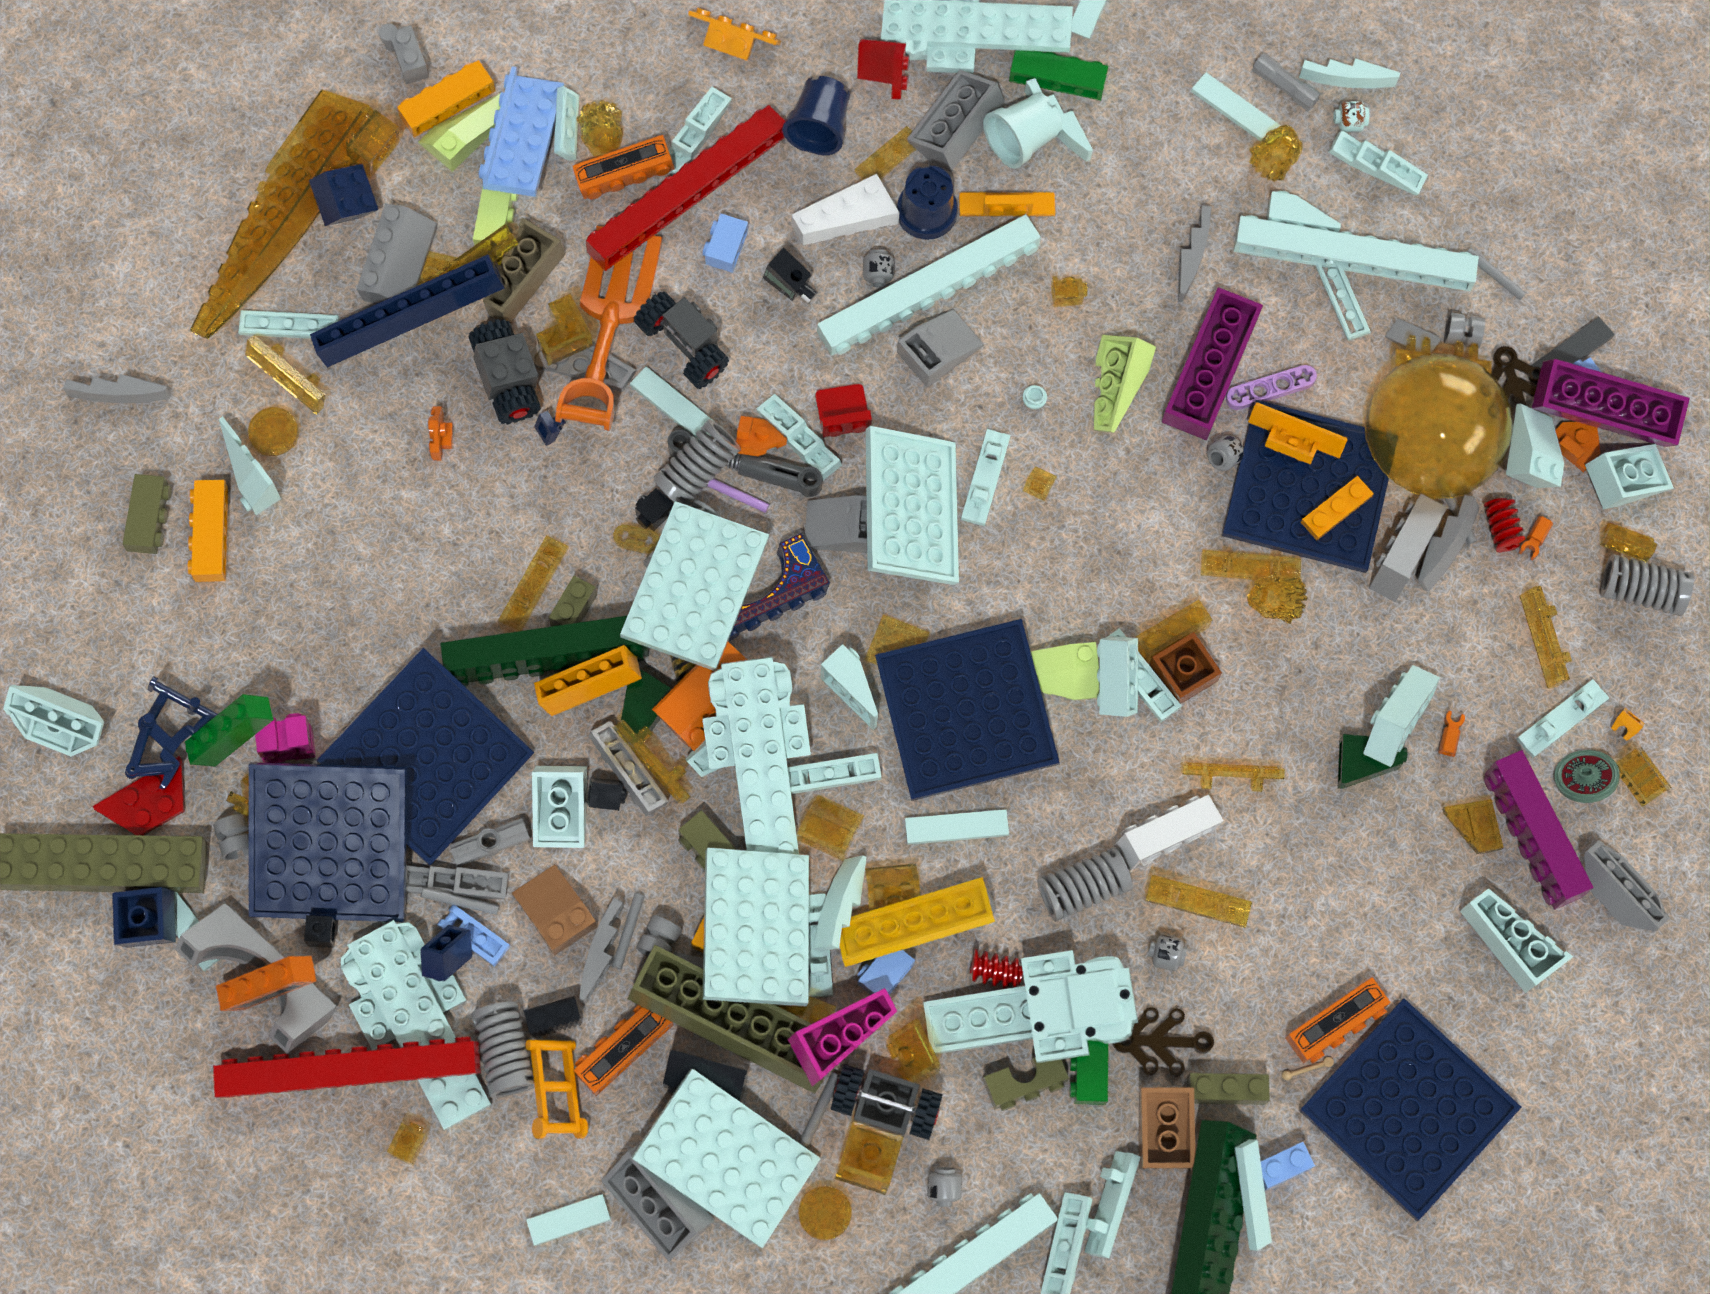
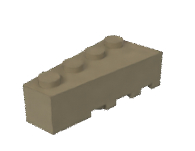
M523 217L519 223L517 234L513 236L510 242L511 247L501 261L499 273L505 289L493 293L483 300L489 316L500 321L504 319L510 323L565 256L560 239Z

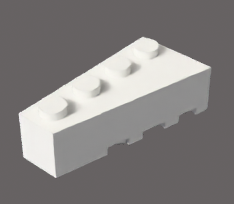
M877 174L792 214V228L802 245L899 224V211Z
M1207 795L1199 798V796L1192 797L1181 808L1175 805L1164 812L1165 815L1159 818L1157 815H1153L1143 822L1144 825L1137 827L1134 824L1123 830L1124 835L1112 848L1115 847L1120 852L1129 873H1132L1133 869L1140 862L1143 866L1153 862V860L1162 855L1161 851L1167 855L1183 845L1182 841L1188 844L1215 830L1224 820L1210 796Z

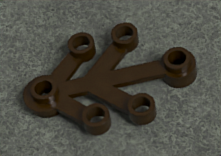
M1508 346L1500 347L1495 351L1493 355L1495 368L1490 378L1483 383L1481 388L1483 394L1487 396L1494 395L1497 390L1496 383L1503 372H1505L1507 383L1496 403H1493L1489 409L1491 416L1495 418H1500L1504 414L1505 405L1511 394L1516 406L1517 404L1527 406L1523 392L1533 397L1535 395L1536 386L1518 378L1515 369L1527 374L1528 379L1533 383L1538 382L1536 380L1539 378H1534L1532 372L1538 371L1540 373L1541 371L1540 367H1533L1519 360L1516 351ZM1501 356H1507L1509 362H1503ZM1491 385L1494 390L1487 391L1485 386ZM1493 407H1499L1501 409V413H1494Z
M1149 1007L1143 1012L1144 1014L1138 1020V1023L1134 1024L1132 1035L1128 1037L1129 1044L1123 1045L1121 1042L1112 1043L1118 1052L1130 1053L1142 1065L1143 1072L1151 1076L1158 1071V1063L1154 1059H1149L1138 1047L1148 1046L1168 1066L1169 1073L1177 1077L1176 1075L1180 1076L1184 1072V1064L1176 1060L1164 1047L1194 1048L1196 1052L1205 1054L1213 1048L1214 1038L1205 1031L1197 1033L1195 1037L1164 1036L1175 1025H1179L1184 1021L1185 1014L1179 1008L1171 1010L1169 1017L1149 1036L1138 1035L1148 1024L1155 1023L1159 1018L1158 1011L1153 1007ZM1148 1011L1155 1013L1156 1017L1154 1020L1147 1019L1146 1013ZM1174 1012L1181 1014L1180 1021L1173 1020L1172 1014ZM1205 1039L1207 1047H1199L1198 1040ZM1147 1063H1153L1155 1065V1070L1153 1072L1147 1071ZM1179 1064L1181 1072H1173L1172 1065Z

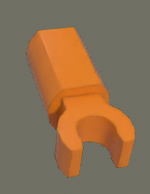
M1543 516L1537 517L1527 536L1528 541L1521 545L1519 554H1522L1526 548H1529L1533 552L1530 558L1533 561L1538 556L1539 546L1546 539L1553 526V522Z
M1448 711L1444 718L1447 727L1443 729L1438 753L1454 757L1461 733L1459 728L1465 721V715L1461 714L1459 721L1454 722L1451 720L1452 711Z

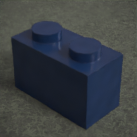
M447 925L420 948L422 976L432 978L435 981L445 982L472 958L471 930Z

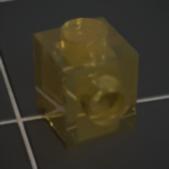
M412 1122L408 1126L401 1123L387 1150L388 1154L414 1166L428 1138L423 1133L424 1128Z

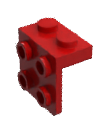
M860 40L858 44L857 79L892 84L891 99L901 100L903 90L907 91L908 76H905V70L908 71L909 56H906V44Z
M861 384L816 391L815 398L823 437L861 433L872 425L871 412L867 408L864 388Z

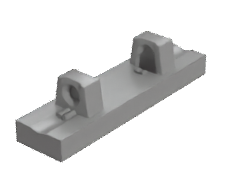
M611 721L590 731L588 736L601 753L602 759L606 764H609L629 792L630 798L635 804L637 803L645 816L667 805L668 799ZM643 784L642 787L638 790L637 786Z

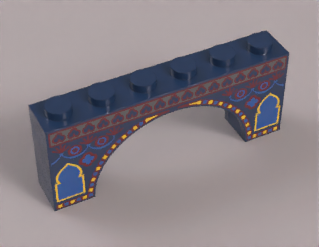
M802 533L779 544L777 550L781 563V579L779 583L762 599L742 605L728 641L738 637L742 631H753L762 622L768 619L774 621L780 618L783 612L790 609L792 611L798 610L805 605V602L811 599L817 601L827 594L830 582Z

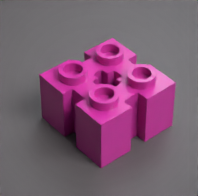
M299 713L289 714L282 721H276V718L273 717V721L255 735L257 753L260 758L262 757L264 763H281L287 760L316 757L313 728L305 715L302 716Z

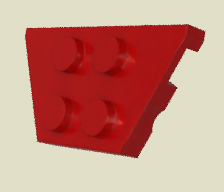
M180 756L176 757L180 765L166 789H159L164 775L144 776L92 807L96 812L128 830L130 833L139 836L146 835L185 812L183 760Z

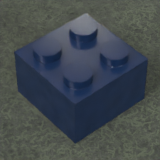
M363 164L326 171L309 180L325 226L360 219L379 210Z
M160 887L112 893L114 945L129 948L176 943L174 891Z

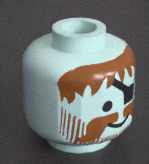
M1342 101L1339 108L1334 110V124H1338L1339 129L1344 132H1361L1369 124V108L1365 107L1361 101Z

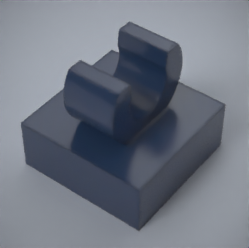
M546 411L539 414L534 427L545 445L548 446L556 441L559 432L562 430L561 426L566 422L564 419H562V422H555V417L552 418L550 413Z

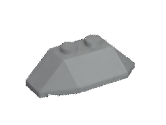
M1598 841L1584 853L1585 872L1594 887L1591 890L1593 896L1606 907L1611 916L1621 925L1657 931L1670 919L1668 913L1664 910L1658 894L1621 854L1612 848L1606 847L1601 841Z

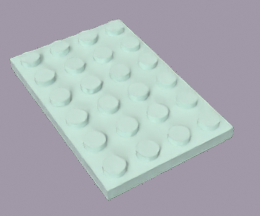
M869 426L865 429L868 571L950 585L959 583L956 443Z
M675 501L624 623L620 637L716 671L769 540V534Z
M707 848L705 851L703 1000L807 1006L809 855Z
M694 1069L689 1070L631 1157V1159L760 1248L764 1247L821 1159Z

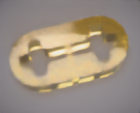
M620 525L613 532L614 542L618 547L644 554H650L652 551H655V547L660 539L655 531L631 525ZM624 531H627L629 537L635 538V540L627 538L625 542H622L621 537L618 535H623ZM648 537H652L655 544L645 547V542L638 540H647Z

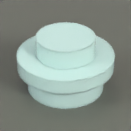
M1032 385L1025 389L1022 399L1028 408L1040 409L1047 401V394L1042 387Z

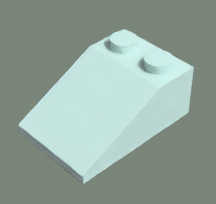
M1517 404L1506 475L1536 488L1561 487L1564 460L1552 417L1523 404Z
M1656 444L1606 452L1585 465L1603 509L1618 507L1674 488Z
M842 644L821 664L820 678L874 730L877 727L878 712L862 664L859 661L860 656L854 649H847Z
M536 766L532 771L533 847H585L587 766Z

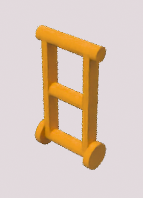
M527 1040L525 1046L527 1050L531 1051L538 1117L532 1123L533 1136L536 1139H543L547 1133H573L575 1138L584 1139L588 1133V1122L579 1115L572 1051L576 1048L575 1041ZM541 1051H562L565 1081H544ZM545 1092H567L570 1123H549Z

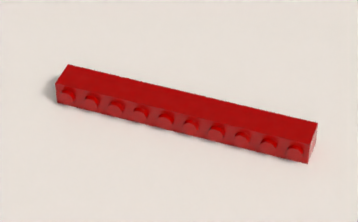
M770 105L764 109L757 110L745 123L738 124L734 131L727 136L720 137L715 145L703 150L692 162L685 163L676 174L666 177L657 188L647 191L638 202L628 205L619 216L609 219L600 230L590 233L586 239L587 253L607 271L785 138L782 131L785 120Z
M471 1037L455 1038V1043L446 1044L445 1039L429 1040V1045L419 1046V1042L403 1043V1048H393V1044L377 1045V1050L367 1051V1046L352 1047L351 1053H341V1049L325 1050V1055L315 1056V1051L300 1052L298 1058H289V1054L273 1055V1060L266 1061L263 1060V1056L248 1057L245 1063H238V1059L221 1060L222 1065H213L215 1098L481 1074L479 1042L471 1041Z

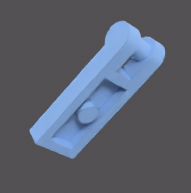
M452 905L448 910L450 913L445 919H441L437 926L443 930L447 925L453 926L457 919L463 921L459 927L471 930L472 951L495 967L510 948V944L459 907Z

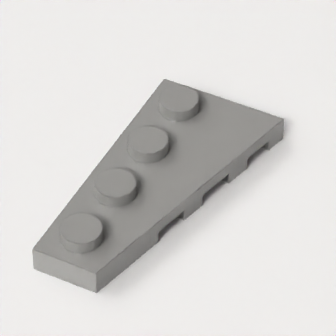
M552 322L531 352L535 367L581 379L585 377L587 367L591 363L595 346ZM608 355L605 366L606 375L603 383L610 389L623 392L634 376L635 369Z

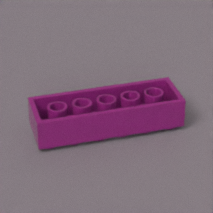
M1217 288L1167 405L1162 423L1207 441L1263 307L1262 304L1222 288Z
M1551 359L1542 363L1531 408L1663 447L1679 445L1690 398L1558 359Z
M1523 750L1495 761L1485 773V785L1490 792H1494L1499 812L1501 814L1505 813L1509 821L1507 827L1510 834L1518 838L1521 844L1519 851L1525 860H1529L1532 866L1531 874L1533 879L1537 883H1541L1544 889L1542 894L1545 902L1549 906L1552 905L1553 909L1556 910L1581 899L1594 887Z

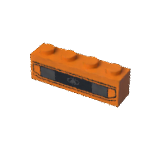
M663 135L572 165L584 199H597L604 193L620 191L625 186L643 183L648 178L654 176H664L675 169Z
M288 956L216 985L220 1011L245 1010L317 982L312 956Z
M1371 977L1291 1032L1285 1039L1303 1064L1309 1060L1313 1064L1325 1056L1323 1050L1329 1046L1335 1049L1346 1041L1344 1038L1346 1034L1352 1032L1355 1035L1367 1027L1364 1023L1371 1017L1376 1021L1386 1014L1387 1010L1385 1008L1391 1002L1373 977Z
M640 1005L636 1006L633 1010L635 1014L629 1020L625 1018L614 1027L615 1032L609 1038L604 1036L594 1046L596 1048L594 1052L589 1056L585 1054L575 1063L576 1068L573 1070L575 1075L597 1096L673 1026V1022Z

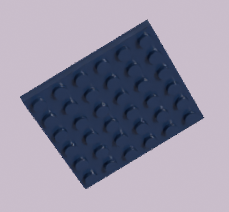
M1255 400V403L1258 402L1346 437L1348 440L1340 459L1316 450L1310 465L1265 447L1270 431L1249 423L1243 447L1244 456L1239 464L1222 536L1367 573L1399 436ZM1358 476L1374 495L1319 540H1316L1301 524L1302 519Z
M1022 619L875 655L911 801L1060 764Z
M421 648L316 761L320 765L406 767V845L430 866L534 752L425 648Z
M251 762L249 764V917L306 919V915L333 916L335 920L382 922L394 920L395 922H404L406 904L407 768Z
M1403 998L1299 1111L1417 1222L1522 1107Z

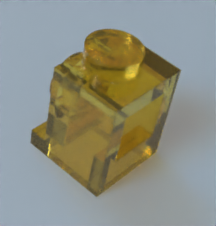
M1052 276L1051 293L1053 307L1082 305L1084 297H1087L1086 282H1082V278L1065 277L1058 280L1057 276Z

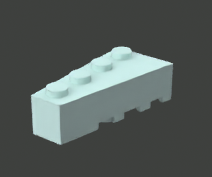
M1412 665L1407 673L1403 672L1397 685L1394 684L1388 698H1384L1380 709L1375 711L1370 724L1374 726L1365 747L1364 755L1390 767L1393 765L1397 752L1402 750L1408 735H1411L1418 719L1421 718L1433 698L1440 677Z
M1487 889L1460 911L1525 993L1573 958L1567 951L1563 952L1555 945L1556 942L1550 937H1545L1534 928L1535 925L1530 921L1524 920L1517 915L1515 909L1490 889Z

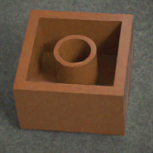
M1194 632L1153 656L1149 664L1180 704L1218 682L1222 674Z

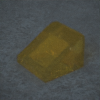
M1035 466L1025 483L1023 491L1045 501L1057 476Z

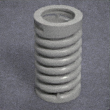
M708 419L700 428L701 430L696 432L697 437L693 436L690 438L691 444H684V451L679 450L677 457L671 458V464L667 463L654 476V481L658 487L674 502L689 505L695 499V494H700L702 488L707 487L709 481L715 478V474L720 473L722 467L727 466L728 460H732L741 451L735 439L711 419Z
M1611 554L1604 569L1600 595L1601 597L1616 599L1617 601L1624 599L1626 603L1633 601L1637 606L1643 603L1645 608H1649L1652 605L1654 610L1661 608L1665 613L1669 611L1671 614L1683 616L1691 599L1694 574L1682 570L1676 571L1673 568L1666 569L1662 565L1648 564L1645 561L1638 562V560L1633 558L1628 560L1625 556L1620 557L1619 555Z
M1115 847L1107 850V852H1102L1100 856L1095 855L1091 859L1083 860L1082 863H1075L1073 867L1068 866L1064 871L1058 870L1055 872V875L1049 874L1037 879L1040 895L1049 915L1055 922L1068 917V915H1073L1074 909L1077 912L1082 911L1083 905L1085 908H1090L1092 902L1094 904L1101 903V898L1104 901L1109 900L1110 894L1112 897H1116L1133 890V883L1127 865Z
M517 1002L495 1003L473 1011L471 1015L475 1033L478 1035L479 1050L483 1054L481 1059L482 1063L485 1064L483 1068L487 1074L486 1081L488 1082L487 1086L490 1097H506L534 1088L533 1071L529 1069L531 1061L525 1060L529 1057V1052L524 1050L526 1042L522 1040L525 1035L523 1031H519L522 1029V1023L518 1021L520 1013Z

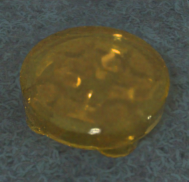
M278 407L265 408L256 413L249 423L248 436L250 442L262 455H282L297 444L299 435L297 422L293 415L285 409Z
M830 1186L816 1187L806 1193L800 1202L798 1211L799 1221L803 1230L809 1236L823 1241L832 1240L842 1235L850 1224L852 1214L851 1205L847 1197L840 1190Z

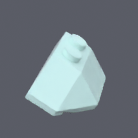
M9 686L3 709L7 715H10L13 723L25 739L68 756H74L98 745L104 720L92 705L46 687Z

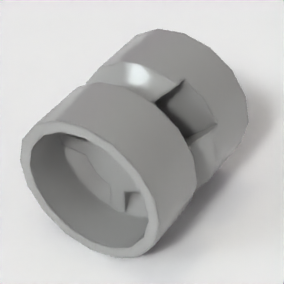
M1451 312L1446 324L1444 343L1457 346L1460 343H1464L1465 347L1479 349L1484 336L1485 318L1470 316L1466 319L1464 314ZM1466 326H1469L1468 337L1464 336Z
M244 814L230 815L214 822L213 826L218 840H222L219 848L224 860L239 858L237 850L241 849L244 856L249 855V834L246 833L249 831V825Z
M652 915L646 929L649 934L642 935L636 949L642 954L649 956L654 945L671 953L672 948L670 944H674L678 940L682 929L662 917Z

